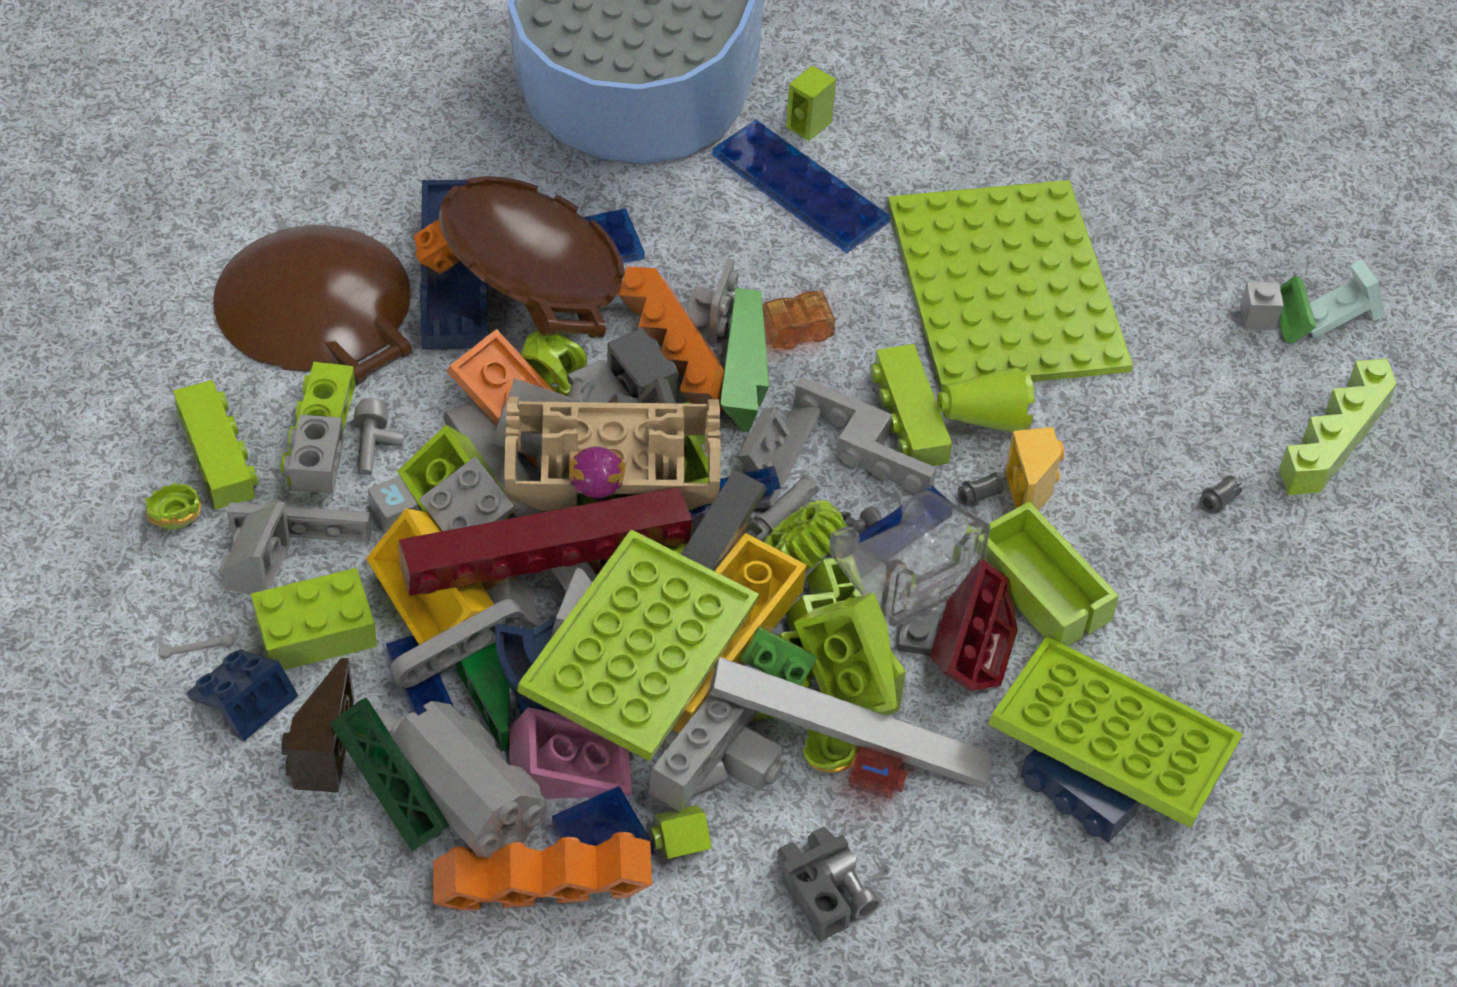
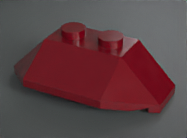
M983 559L976 563L947 600L930 654L931 659L944 674L969 692L993 689L1002 685L1018 631L1014 605L1008 592L1011 589L1009 578Z

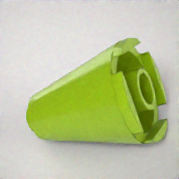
M1013 367L945 385L942 392H939L937 395L938 411L942 412L946 419L1013 433V431L1028 430L1034 415H1028V404H1035L1034 387L1028 370H1022L1024 367Z

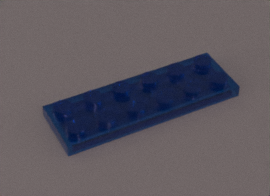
M756 119L712 149V156L846 254L890 223L889 214Z

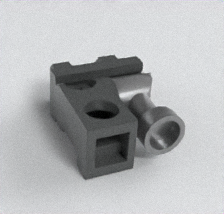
M824 826L813 831L808 836L807 844L811 850L802 854L798 846L790 842L780 847L777 855V860L783 871L782 883L789 890L794 902L800 906L819 942L849 928L851 911L857 919H863L873 914L882 903L875 890L871 888L864 889L855 873V853L848 848V842L843 834L835 838ZM842 887L852 898L849 905L837 888Z

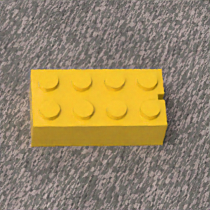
M405 508L366 557V560L420 645L493 606L494 603L481 583L471 584L467 587L438 590L430 594L409 596L399 565V539L441 532L442 530L429 512Z

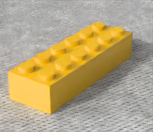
M747 533L742 536L715 570V572L759 594L757 604L721 656V658L744 666L747 663L741 661L740 656L749 645L755 630L760 626L770 632L773 631L803 592L807 569L806 564ZM714 668L672 730L680 733L708 698Z

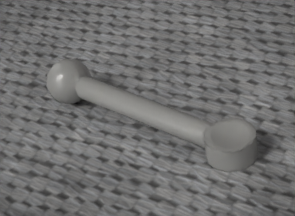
M226 633L218 639L177 647L164 644L159 647L158 654L161 658L167 659L177 653L220 645L230 647L234 644L235 639L233 635Z

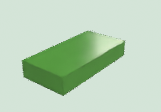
M1297 275L1280 286L1283 309L1279 323L1284 340L1288 343H1295L1316 328L1303 279Z

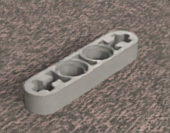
M505 599L400 655L392 662L390 671L400 687L408 688L417 685L496 642L497 624L520 627L525 620V615L515 600Z

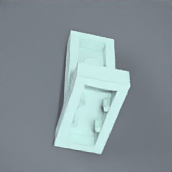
M1362 259L1350 265L1353 280L1310 303L1316 323V328L1309 332L1313 338L1324 335L1366 311L1373 321L1385 316L1379 282Z

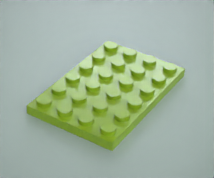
M630 530L520 680L517 692L630 752L651 761L714 668L715 662L722 656L757 604L759 594Z
M1048 636L1042 641L998 704L988 725L1035 748L1037 751L1084 773L1189 828H1192L1243 733Z

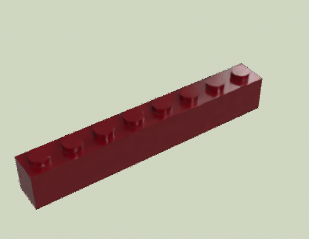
M676 487L399 539V565L409 596L430 594L438 590L467 587L475 583L502 580L526 573H538L562 566L569 567L593 560H606L611 558L630 530L665 547L677 546L681 543L689 542L692 517L680 488Z

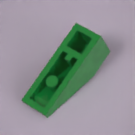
M496 642L455 663L457 673L503 752L509 749L510 687L501 672Z

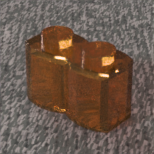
M809 291L799 294L794 298H778L762 304L764 330L772 349L781 347L792 349L802 342H822L835 334L836 319L823 291Z

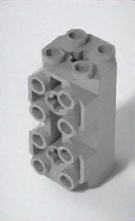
M431 701L423 706L427 711L419 716L414 711L406 715L392 737L447 823L478 857L490 858L493 852L509 843H524L534 827L545 817V798L540 793L538 783L522 767L508 765L500 757V751L495 746V738L477 720L463 718L451 704Z

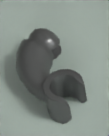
M873 506L867 507L861 512L860 520H854V518L850 517L851 513L840 512L847 525L845 536L857 535L866 530L869 533H873L883 528L882 517Z

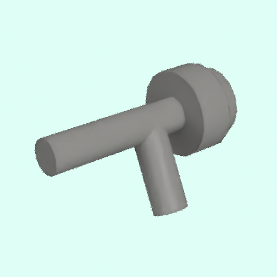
M364 398L360 400L354 411V423L356 426L363 428L359 474H372L375 442L403 445L404 432L383 429L387 426L389 412L384 401L377 398Z

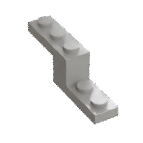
M805 377L800 378L795 388L794 405L799 408L818 406L821 411L819 416L828 419L837 427L845 426L838 438L836 458L841 459L847 466H857L867 470L880 480L888 479L902 485L910 493H920L928 497L934 487L937 468L883 445L890 434L892 414Z

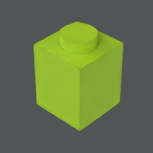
M698 805L685 807L681 812L673 810L653 815L655 826L650 827L651 840L654 849H660L667 859L712 849L706 814Z

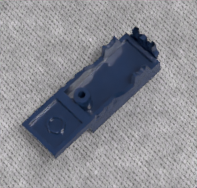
M422 180L421 230L439 219L440 207L448 191L455 185L458 187L465 185L467 180ZM461 261L441 274L421 264L420 314L422 349H471L488 336V284L471 272Z

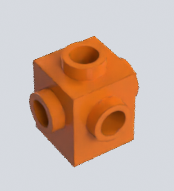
M439 219L414 235L416 244L415 254L423 266H428L441 274L460 262L444 238Z

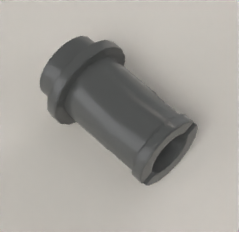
M992 473L973 482L969 480L964 481L962 486L958 488L959 499L965 506L970 504L972 507L977 506L980 500L1003 493L1002 479L997 473Z
M1228 475L1213 488L1207 487L1202 491L1200 497L1202 508L1209 513L1222 511L1225 503L1242 492V488L1238 487L1241 485L1240 481L1235 476Z

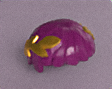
M599 446L584 448L574 454L570 460V481L577 491H581L588 497H606L615 493L620 488V484H623L625 463L617 451Z

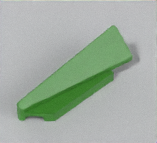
M736 288L720 404L742 431L749 432L758 413V406L762 405L769 388L761 291Z

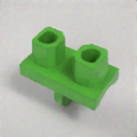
M758 626L749 645L741 654L740 659L769 675L802 685L817 657L786 639Z

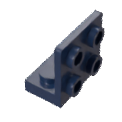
M242 649L228 654L220 666L211 673L201 676L196 681L195 686L187 692L191 700L220 710L233 734L242 741L249 738L298 696L279 661Z

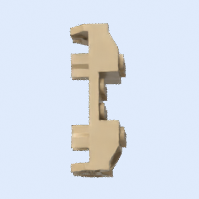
M508 397L505 432V495L510 501H516L546 511L577 506V493L582 492L577 491L570 481V460L577 452L593 446L617 451L623 458L625 463L623 484H620V488L613 494H644L679 487L688 510L706 504H713L720 493L721 443L719 399H708V404L528 402L519 401V397ZM521 433L542 434L541 481H517V452H521ZM684 435H705V454H708V483H684Z

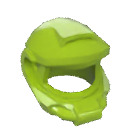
M537 330L527 336L520 354L556 393L567 397L572 387L568 383V374L587 366V356L580 345L562 333L544 336Z

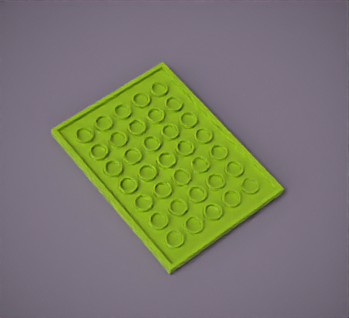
M1070 180L888 196L887 204L940 391L948 384L1013 367H1024L1022 370H1028L1032 382L1132 372L1133 363Z

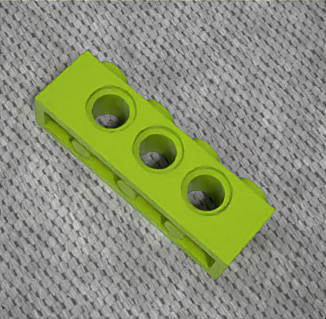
M313 362L310 375L304 376V398L297 401L295 411L297 423L296 426H291L289 429V446L291 430L298 427L300 415L342 418L344 432L356 387L354 366ZM289 448V452H283L281 458L282 473H284L286 455H292L293 449ZM286 476L287 485L291 486L290 476Z

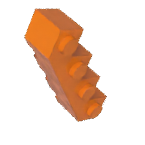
M627 266L618 296L632 312L642 314L638 327L640 329L643 328L651 339L654 338L659 345H662V354L668 361H673L679 376L684 377L680 388L681 394L691 404H708V399H719L720 411H724L720 401L725 369L677 298L671 286L656 268Z
M628 832L615 833L610 839L597 846L581 843L575 837H564L558 839L557 843L542 851L528 848L522 842H514L493 852L490 858L478 857L476 853L472 852V849L459 846L449 849V852L433 860V904L456 910H481V903L501 902L504 908L535 906V899L544 897L557 898L558 904L589 901V894L611 892L612 899L628 898L652 886L650 841L635 838L634 834Z

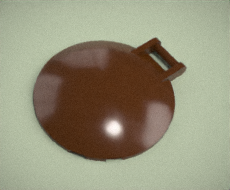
M495 176L467 179L465 185L459 187L455 185L448 191L439 212L441 230L451 250L471 272L496 290L523 302L541 335L553 336L555 333L588 334L590 338H603L606 332V324L598 309L608 305L615 299L622 287L621 283L625 271L622 257L616 245L595 220L589 223L577 213L579 207L558 194L553 199L537 192V185L512 178ZM553 312L576 313L580 321L556 319Z
M305 225L273 232L255 240L239 251L225 266L215 286L214 311L219 328L237 350L263 364V362L280 366L282 370L309 372V369H312L313 362L354 366L355 384L358 385L366 380L367 375L400 356L405 358L412 354L410 343L398 331L410 307L411 293L408 275L400 260L390 249L364 233L330 225ZM387 345L391 346L385 349L384 351L378 353L377 355L371 357L370 359L364 361L363 363L358 364V362H360L361 360L367 358L368 356L386 347Z

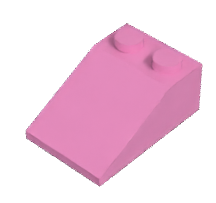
M528 707L510 726V765L522 767L538 783L540 793L545 799L630 796L632 794L629 750L560 714Z

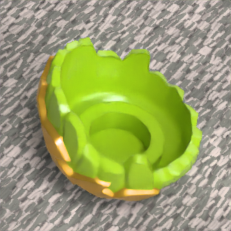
M177 483L164 485L160 490H155L152 496L145 498L146 518L151 524L162 529L176 530L184 528L194 522L200 514L201 500L197 491L189 485Z
M810 729L807 730L808 738L805 740V748L802 749L810 766L818 771L829 773L842 772L852 767L862 751V747Z

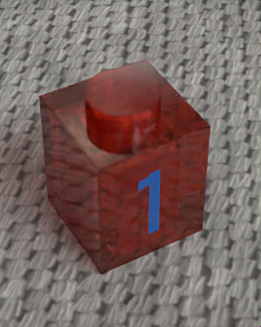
M859 746L850 775L849 786L850 788L893 800L896 791L902 793L908 771L902 770L903 759Z

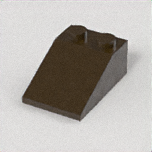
M341 658L292 717L290 732H284L281 749L282 755H287L286 776L292 777L294 790L339 793L346 748L333 730L330 722L354 705L355 697L349 658Z

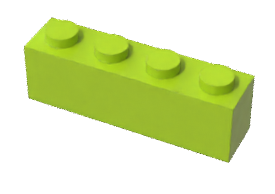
M909 344L877 349L875 362L870 365V375L874 384L879 383V399L882 408H888L889 413L892 414L890 431L892 434L897 433L898 452L931 466L949 464L952 442L942 415L938 411L937 402L915 345Z
M213 379L173 390L179 418L214 509L227 507L229 502L240 503L254 499L253 486L259 485L258 477L254 466H247L245 462L249 457L244 441H237L235 437L239 435L234 416H227L226 414L229 406L224 391H217Z

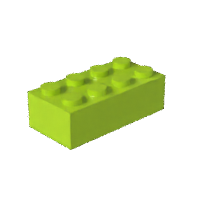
M1030 501L974 532L970 557L975 563L982 559L1009 578L1011 589L1008 592L1013 604L1044 638L1048 636L1066 646H1070L1083 638L1084 631L1089 635L1113 620L1119 595Z

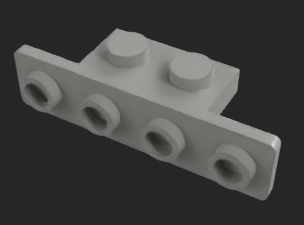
M818 406L792 409L785 422L775 407L763 408L738 456L752 478L766 486V491L754 509L769 508L774 505L821 413Z

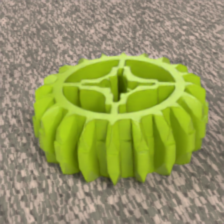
M817 500L816 502L808 503L805 507H800L794 513H790L786 519L781 520L780 524L772 528L771 533L765 536L763 541L806 564L807 571L810 568L813 569L818 562L823 561L826 555L832 553L833 548L844 537L847 525L838 509L832 506L828 500Z

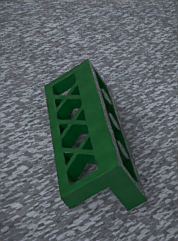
M367 697L358 701L330 722L333 730L411 851L429 843L449 827L444 816Z

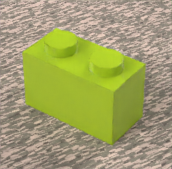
M813 65L789 84L786 128L810 141L831 124L836 79Z

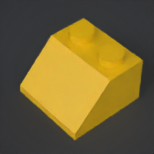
M1053 427L1013 431L1005 475L1015 509L1030 501L1039 511L1052 495L1055 482L1059 481L1058 466L1059 462L1064 460V446L1061 440H1057Z

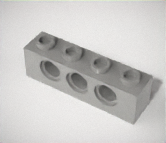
M709 695L652 767L648 794L681 812L725 755V751L743 727L749 724L758 711Z

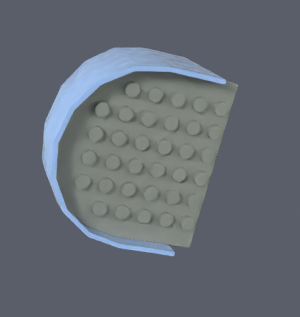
M508 0L512 55L518 88L531 117L562 144L596 158L611 161L649 164L686 158L720 140L741 113L758 68L764 0Z

